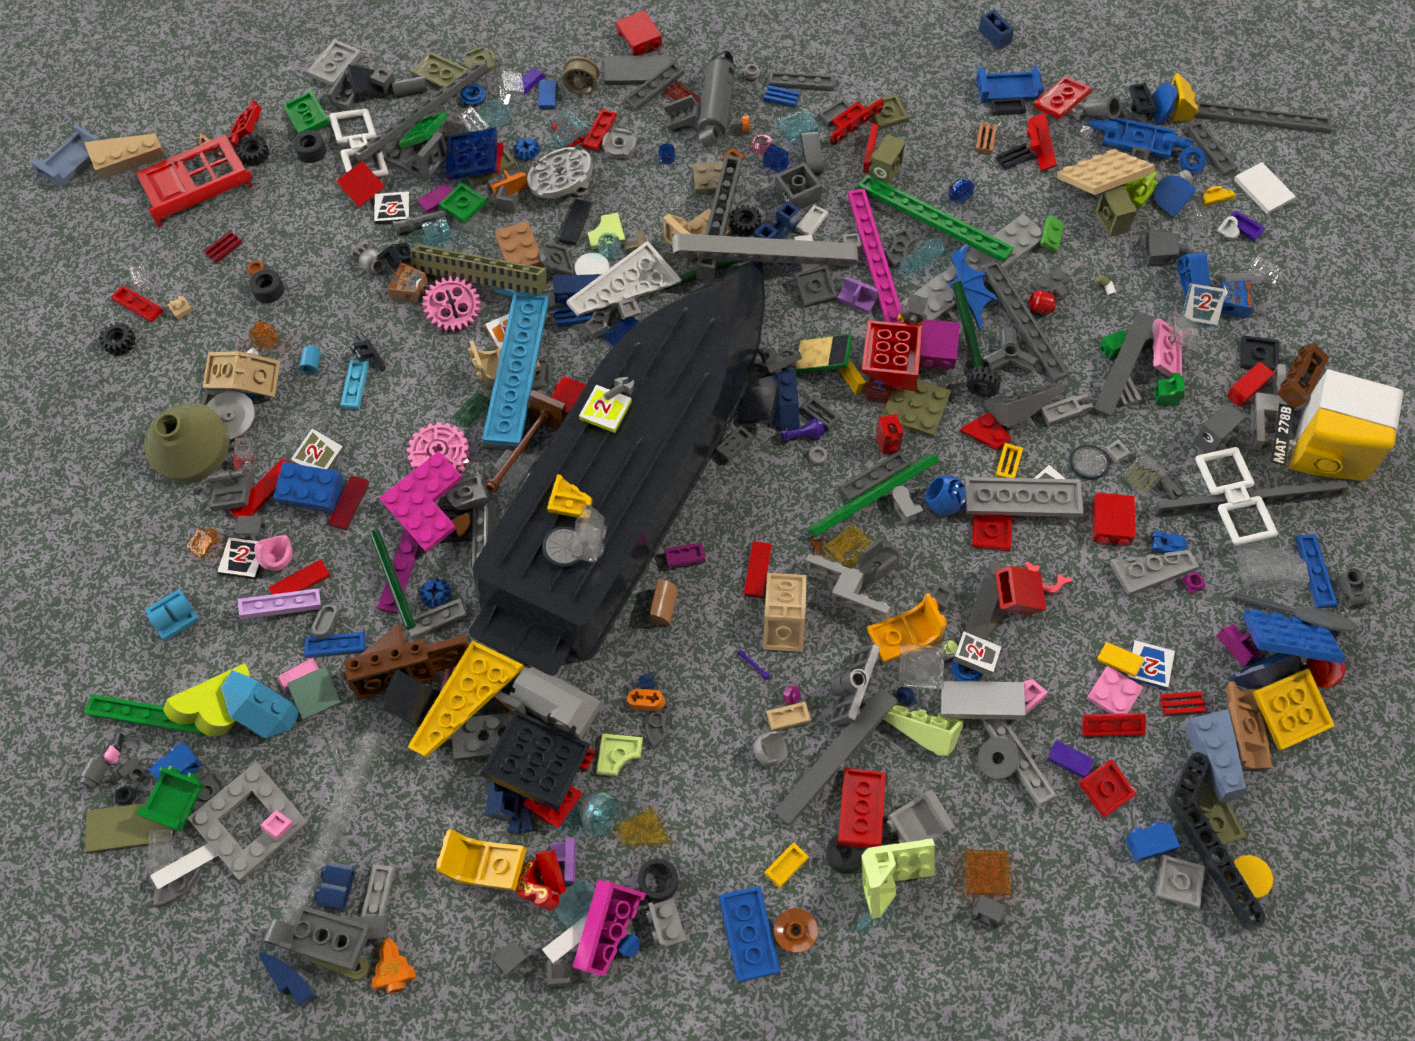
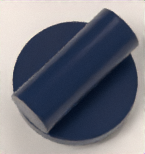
M649 672L641 675L639 682H637V687L653 690V687L657 686V682L653 681L654 674Z
M907 685L897 690L896 699L901 706L912 707L918 703L913 690Z

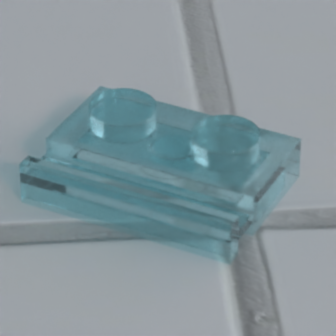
M584 876L570 886L565 893L560 895L559 905L554 909L568 928H571L584 918L590 909L595 889Z

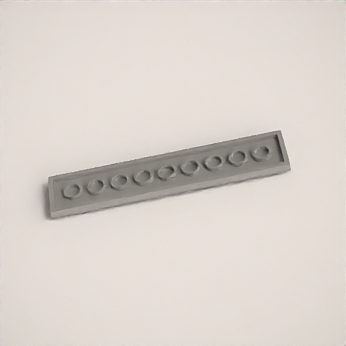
M1022 214L993 235V237L1014 247L1013 253L1004 263L977 249L972 250L966 255L965 262L972 269L982 271L983 266L998 261L1005 270L1041 243L1043 230ZM954 265L913 293L914 295L928 298L924 310L927 320H937L957 305L953 289L949 287V283L953 282L957 277ZM983 277V283L986 284L988 280L986 277ZM908 298L900 303L901 309L906 307Z

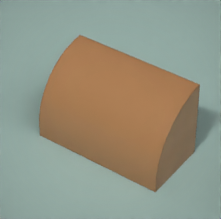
M659 578L650 611L651 623L670 626L678 588L673 583Z

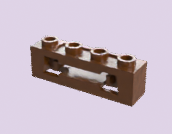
M1315 342L1308 346L1304 345L1297 351V357L1292 361V366L1287 371L1285 380L1280 384L1281 388L1278 395L1289 406L1294 408L1308 401L1329 359Z

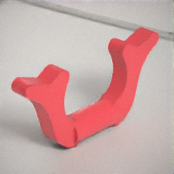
M1025 562V567L1028 570L1037 572L1040 568ZM1058 574L1056 585L1049 586L1042 583L1043 591L1050 595L1055 594L1063 585L1070 584L1072 579L1064 578L1061 574Z

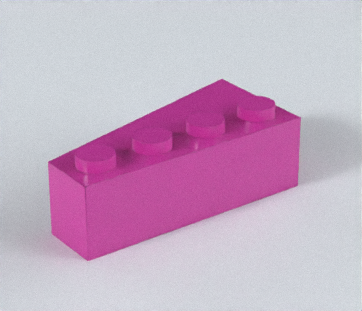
M597 881L574 960V968L605 976L618 950L616 947L620 939H624L627 933L626 928L631 918L634 919L638 911L636 908L639 902L644 900L646 893L612 882Z

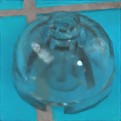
M596 791L588 795L582 801L579 817L582 825L593 834L602 835L608 832L614 825L610 821L615 815H620V800L605 791Z

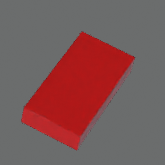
M555 850L537 852L535 856L544 886L558 892L559 895L565 893L566 888Z

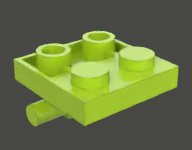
M1156 171L1148 176L1145 175L1122 184L1125 190L1128 191L1132 203L1140 209L1154 193L1155 187L1158 184L1154 180L1157 176Z

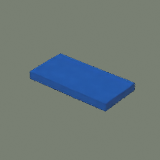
M761 886L718 895L737 983L780 974Z

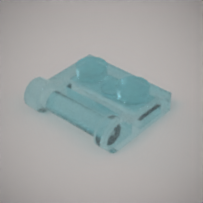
M807 108L784 118H776V124L782 130L788 142L801 138V133L817 132L819 129Z

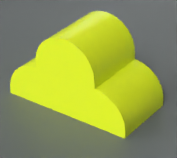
M244 663L168 698L163 709L164 713L171 721L178 724L194 722L196 727L205 735L221 736L232 729L236 721L229 717L221 687L232 670L249 677V670Z

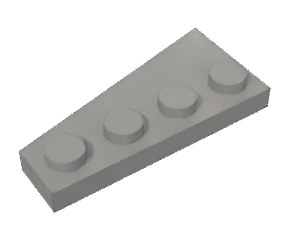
M1190 550L1168 552L1164 555L1156 556L1152 554L1140 558L1127 557L1124 560L1111 559L1109 562L1128 596L1199 568Z

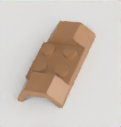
M1231 681L1226 687V693L1241 767L1248 770L1271 769L1272 763L1265 720L1252 693L1258 689L1242 690L1236 688L1235 682Z

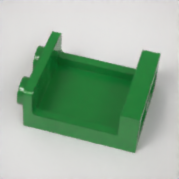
M168 766L167 769L160 767L161 775L145 807L140 806L137 815L182 832L204 784L199 781L200 777L191 773L185 776L179 774L181 770L175 767Z

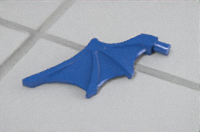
M964 245L951 258L957 272V277L953 282L949 283V287L952 288V283L955 281H962L969 309L975 319L978 330H981L983 327L981 319L982 310L988 302L992 300L996 302L997 298L995 294L986 289L983 283V277H985L986 273L972 269L965 262V254L969 251V248Z

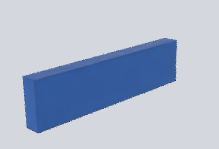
M1316 534L1296 536L1295 541L1316 608L1336 607L1338 603Z

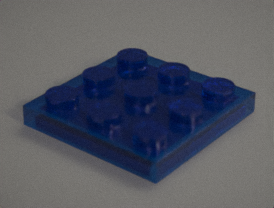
M496 127L448 135L446 177L448 180L496 172L498 130Z

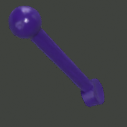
M740 649L737 652L738 655L744 658L762 675L764 680L770 678V674L764 672L743 650Z

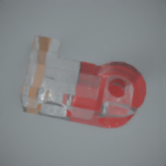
M235 438L234 471L245 470L246 472H253V460L257 444L252 438Z

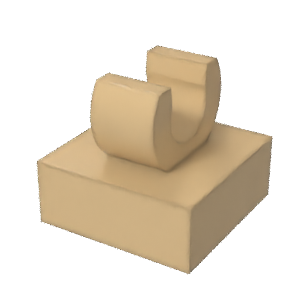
M178 296V299L171 300L167 304L177 319L193 311L184 296Z

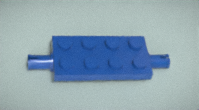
M1118 117L1116 119L1109 118L1107 121L1091 118L1089 129L1104 131L1102 143L1104 146L1131 152L1133 146L1150 149L1149 156L1167 160L1171 156L1172 148L1186 149L1191 147L1192 140L1177 137L1175 135L1176 130Z

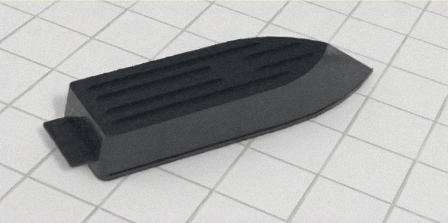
M748 261L709 284L664 306L626 333L608 352L473 564L475 591L481 612L469 629L471 638L551 676H555L568 654L581 660L591 659L597 654L712 458L715 448L719 446L744 397L746 387L749 386L758 355L757 349L760 348L765 307L763 262ZM629 377L628 384L634 380V390L631 395L626 392L620 393L630 397L632 402L615 433L580 420L579 415L596 385L611 390L615 387L614 380L617 378ZM557 474L561 475L569 484L575 485L580 492L592 498L588 519L548 512L547 507ZM570 527L583 536L586 543V551L583 558L577 564L570 567H559L546 559L542 549L543 541L546 535L553 529Z

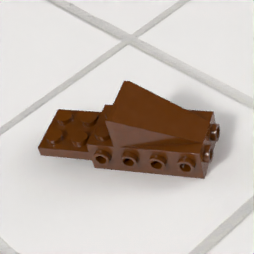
M399 624L358 657L344 660L345 668L342 669L345 681H348L350 690H353L357 699L361 700L386 693L394 670L408 673L410 677L422 683L437 679L436 672L457 666L470 644L466 635L455 636L444 641H436L427 645L425 639L409 642L402 625Z

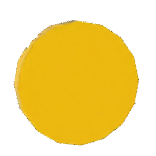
M1252 855L1241 856L1233 861L1256 899L1268 894L1273 885V875L1266 862ZM1227 875L1228 881L1232 883V878Z

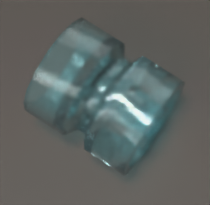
M445 217L436 219L434 223L432 221L422 223L428 245L438 243L439 239L442 241L452 239ZM440 227L442 233L437 234L435 228Z

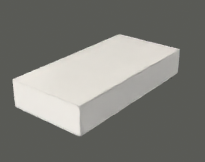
M813 205L796 226L795 231L803 235H813L828 216V211Z

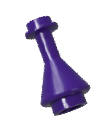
M813 418L800 429L788 431L787 428H784L781 431L783 441H787V443L789 438L799 436L819 440L820 436L824 435L822 421H817Z

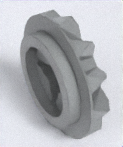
M365 238L350 250L351 254H349V257L351 259L357 258L372 245L373 241L370 238L368 240Z

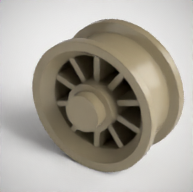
M587 54L569 58L564 64L562 83L566 89L573 93L590 94L597 88V79L600 74L599 67L588 58Z

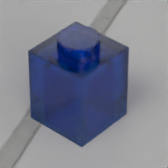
M771 144L763 153L762 165L780 173L789 165V152Z

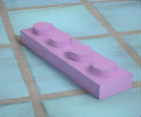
M319 588L238 599L239 617L242 620L320 609Z

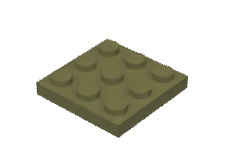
M918 379L916 391L893 388L881 417L897 413L902 428L933 438L950 397L951 390Z

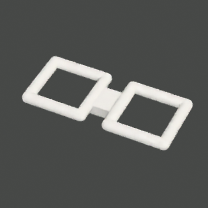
M368 109L331 113L329 115L337 143H349L351 149L341 150L340 152L346 173L352 169L348 156L353 155L355 151L368 143L367 140H372L376 137ZM364 117L369 133L342 137L338 119ZM376 151L375 154L380 170L372 172L377 177L387 176L388 169L382 151Z
M1237 447L1196 456L1195 460L1211 495L1224 494L1228 503L1219 505L1218 511L1235 546L1274 538L1278 535L1260 496L1249 497L1246 488L1253 487L1254 481ZM1233 455L1245 481L1216 487L1205 462ZM1256 504L1268 531L1239 537L1228 511Z

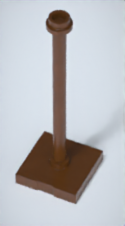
M532 390L529 394L530 420L535 421V423L494 478L486 481L485 488L489 492L495 493V491L499 490L500 481L542 425L556 431L559 429L566 418L565 403Z

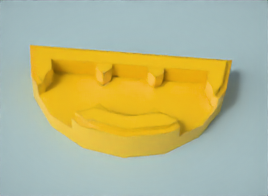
M1222 186L1211 187L1204 194L1202 203L1206 207L1235 199L1236 194L1232 190L1223 189Z

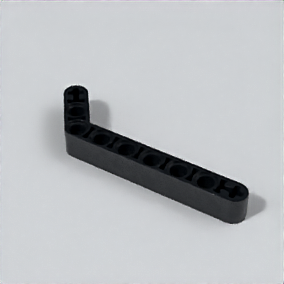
M1195 752L1184 763L1170 796L1169 806L1241 926L1246 930H1255L1265 922L1266 915L1195 800V795L1209 763L1208 758L1203 753ZM1195 762L1198 763V768L1195 771H1192V769L1195 766ZM1184 779H1189L1193 786H1188ZM1176 798H1183L1185 804H1180ZM1188 816L1194 817L1197 824L1190 822ZM1200 835L1206 836L1208 843H1204L1200 839ZM1212 854L1219 857L1220 863L1212 859ZM1224 874H1228L1232 878V883L1225 880ZM1236 893L1243 896L1244 903L1237 900ZM1254 916L1255 920L1251 921L1249 917Z

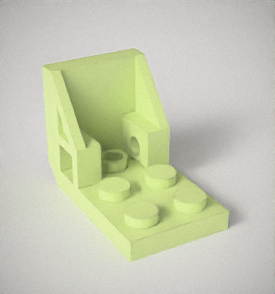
M933 839L872 847L863 853V889L872 919L880 918L896 896L895 881L935 876V845Z

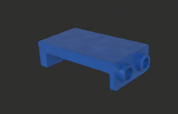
M1033 65V69L1030 72L986 74L985 67H978L976 81L980 103H990L991 100L1023 98L1024 101L1037 100L1044 91L1043 83L1040 82L1041 71H1038L1037 65Z

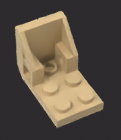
M707 209L689 223L682 217L667 214L663 217L665 240L673 247L672 237L676 234L705 235L711 210ZM727 226L725 236L729 235L732 232V229L729 226ZM685 258V259H686V260H689V261H692V260L695 259V258Z
M239 351L208 352L203 388L230 389L243 393L275 397L280 361Z
M767 573L763 637L764 650L803 652L806 575Z

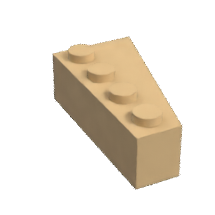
M156 134L84 142L94 169L101 180L166 157Z

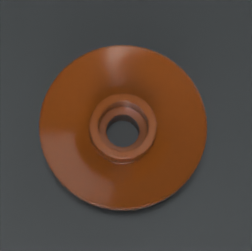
M791 908L778 916L774 925V935L776 941L783 949L792 953H801L808 950L815 943L818 927L814 917L809 912L800 908ZM793 928L799 929L800 933L799 935L794 936L791 933V930Z

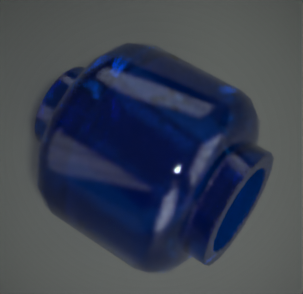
M958 178L949 186V197L953 202L964 203L973 196L975 186L968 178Z

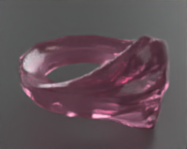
M767 134L757 135L752 139L751 146L757 153L768 155L772 150L773 140ZM758 139H767L766 143L760 145L755 143Z

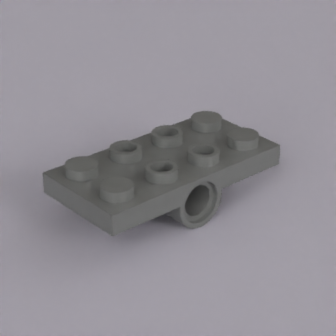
M872 644L854 652L848 672L832 680V690L839 697L829 722L831 725L837 727L858 718L860 714L859 707L866 697V687L873 677L872 670L879 660L878 653L881 647Z

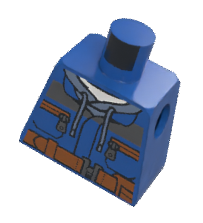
M1252 280L1223 282L1220 288L1227 290L1221 312L1248 318L1253 310ZM1211 291L1212 299L1220 300L1223 292Z

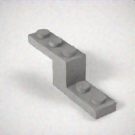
M1278 364L1273 371V394L1256 393L1251 401L1252 449L1260 450L1262 445L1266 444L1268 437L1267 433H1265L1267 419L1277 420L1279 403L1288 405L1278 395L1281 388L1280 384L1287 376L1286 366L1283 364Z
M808 555L806 558L808 570L837 581L832 591L833 602L888 622L891 616L890 606L882 601L871 600L866 595H858L864 583L863 573L854 568L844 567L838 562L825 560L819 555Z

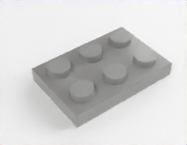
M334 39L309 68L307 74L309 77L333 86L341 72L343 71L347 74L346 68L348 64L354 65L362 56V52Z

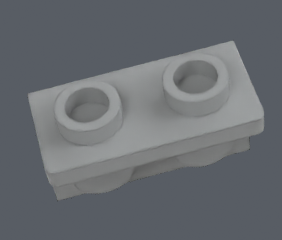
M674 898L657 904L648 903L650 910H647L646 914L649 924L654 923L656 931L652 932L655 945L660 944L662 950L686 942Z

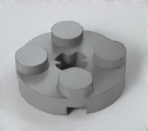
M618 128L614 129V132L610 134L608 132L603 138L605 154L616 159L629 158L636 149V138L627 129Z

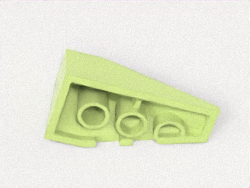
M895 705L884 717L885 721L939 756H948L954 750L965 721L960 718H941V713H938V717L926 714V710L922 709L908 712L907 707Z

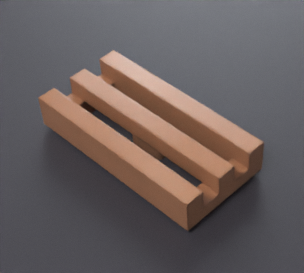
M980 122L975 152L992 154L997 125L992 127L987 123L986 126ZM984 129L986 130L984 137L983 148H979L982 130ZM990 130L992 131L990 147L986 149Z

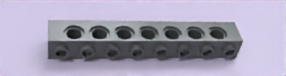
M725 155L705 235L725 236L741 174L742 158ZM699 258L696 278L714 281L719 259Z

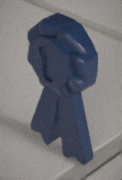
M513 791L514 795L520 796L517 817L512 818L507 832H513L517 835L521 822L523 833L527 831L532 832L530 809L524 806L527 797Z

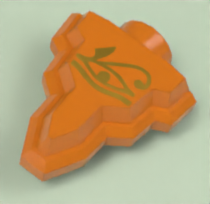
M391 938L383 939L379 949L380 961L375 966V976L372 978V990L386 989L387 994H394L405 990L404 984L417 977L414 967L409 966L407 959L399 954V949Z

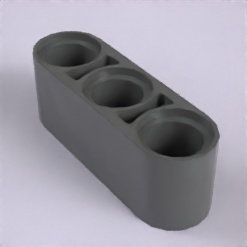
M818 131L801 133L803 157H805L804 162L813 174L823 173L824 163Z

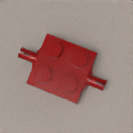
M252 100L246 110L239 114L227 137L232 146H237L238 141L254 131L255 128L253 126L260 119L261 115L259 114L262 110L256 101Z

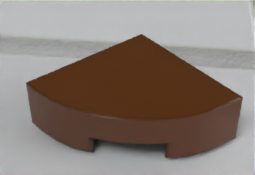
M468 512L451 520L457 528L455 532L459 539L467 533L466 531L469 528L470 518Z

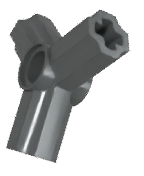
M1012 327L1001 329L999 332L1001 349L982 359L984 368L988 367V369H994L995 371L1005 365H1014L1031 373L1038 358L1019 350L1015 329Z

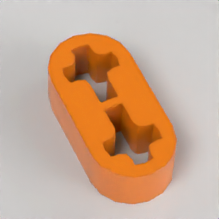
M634 689L627 696L628 703L636 710L659 711L666 703L665 697L658 690Z

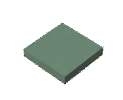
M326 666L287 683L303 720L342 703Z

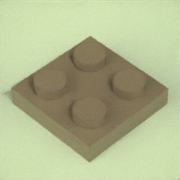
M724 161L693 163L695 194L716 193Z

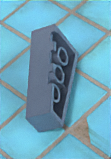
M1229 709L1190 718L1185 728L1186 734L1194 751L1203 753L1208 758L1209 763L1205 774L1219 803L1240 799L1246 789Z

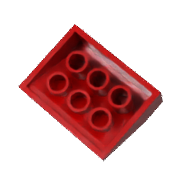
M868 320L862 373L895 389L916 391L922 325Z

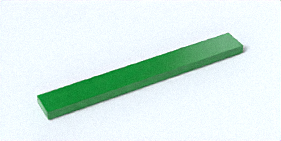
M935 454L924 456L807 527L808 534L818 536L892 491L897 486L939 462L938 456Z

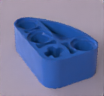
M1205 252L1185 254L1178 259V274L1187 300H1189L1192 284L1211 287ZM1194 287V296L1201 297L1203 293H1210L1212 295L1210 289ZM1194 298L1193 304L1199 305L1203 301Z

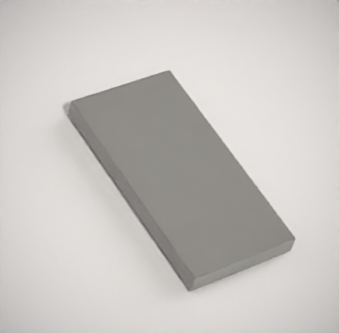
M942 681L941 718L1025 720L1024 682Z

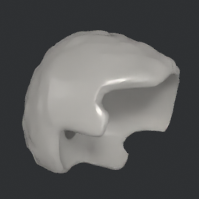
M777 731L760 735L754 743V754L757 760L765 766L776 765L784 761L788 756L786 743L782 735Z

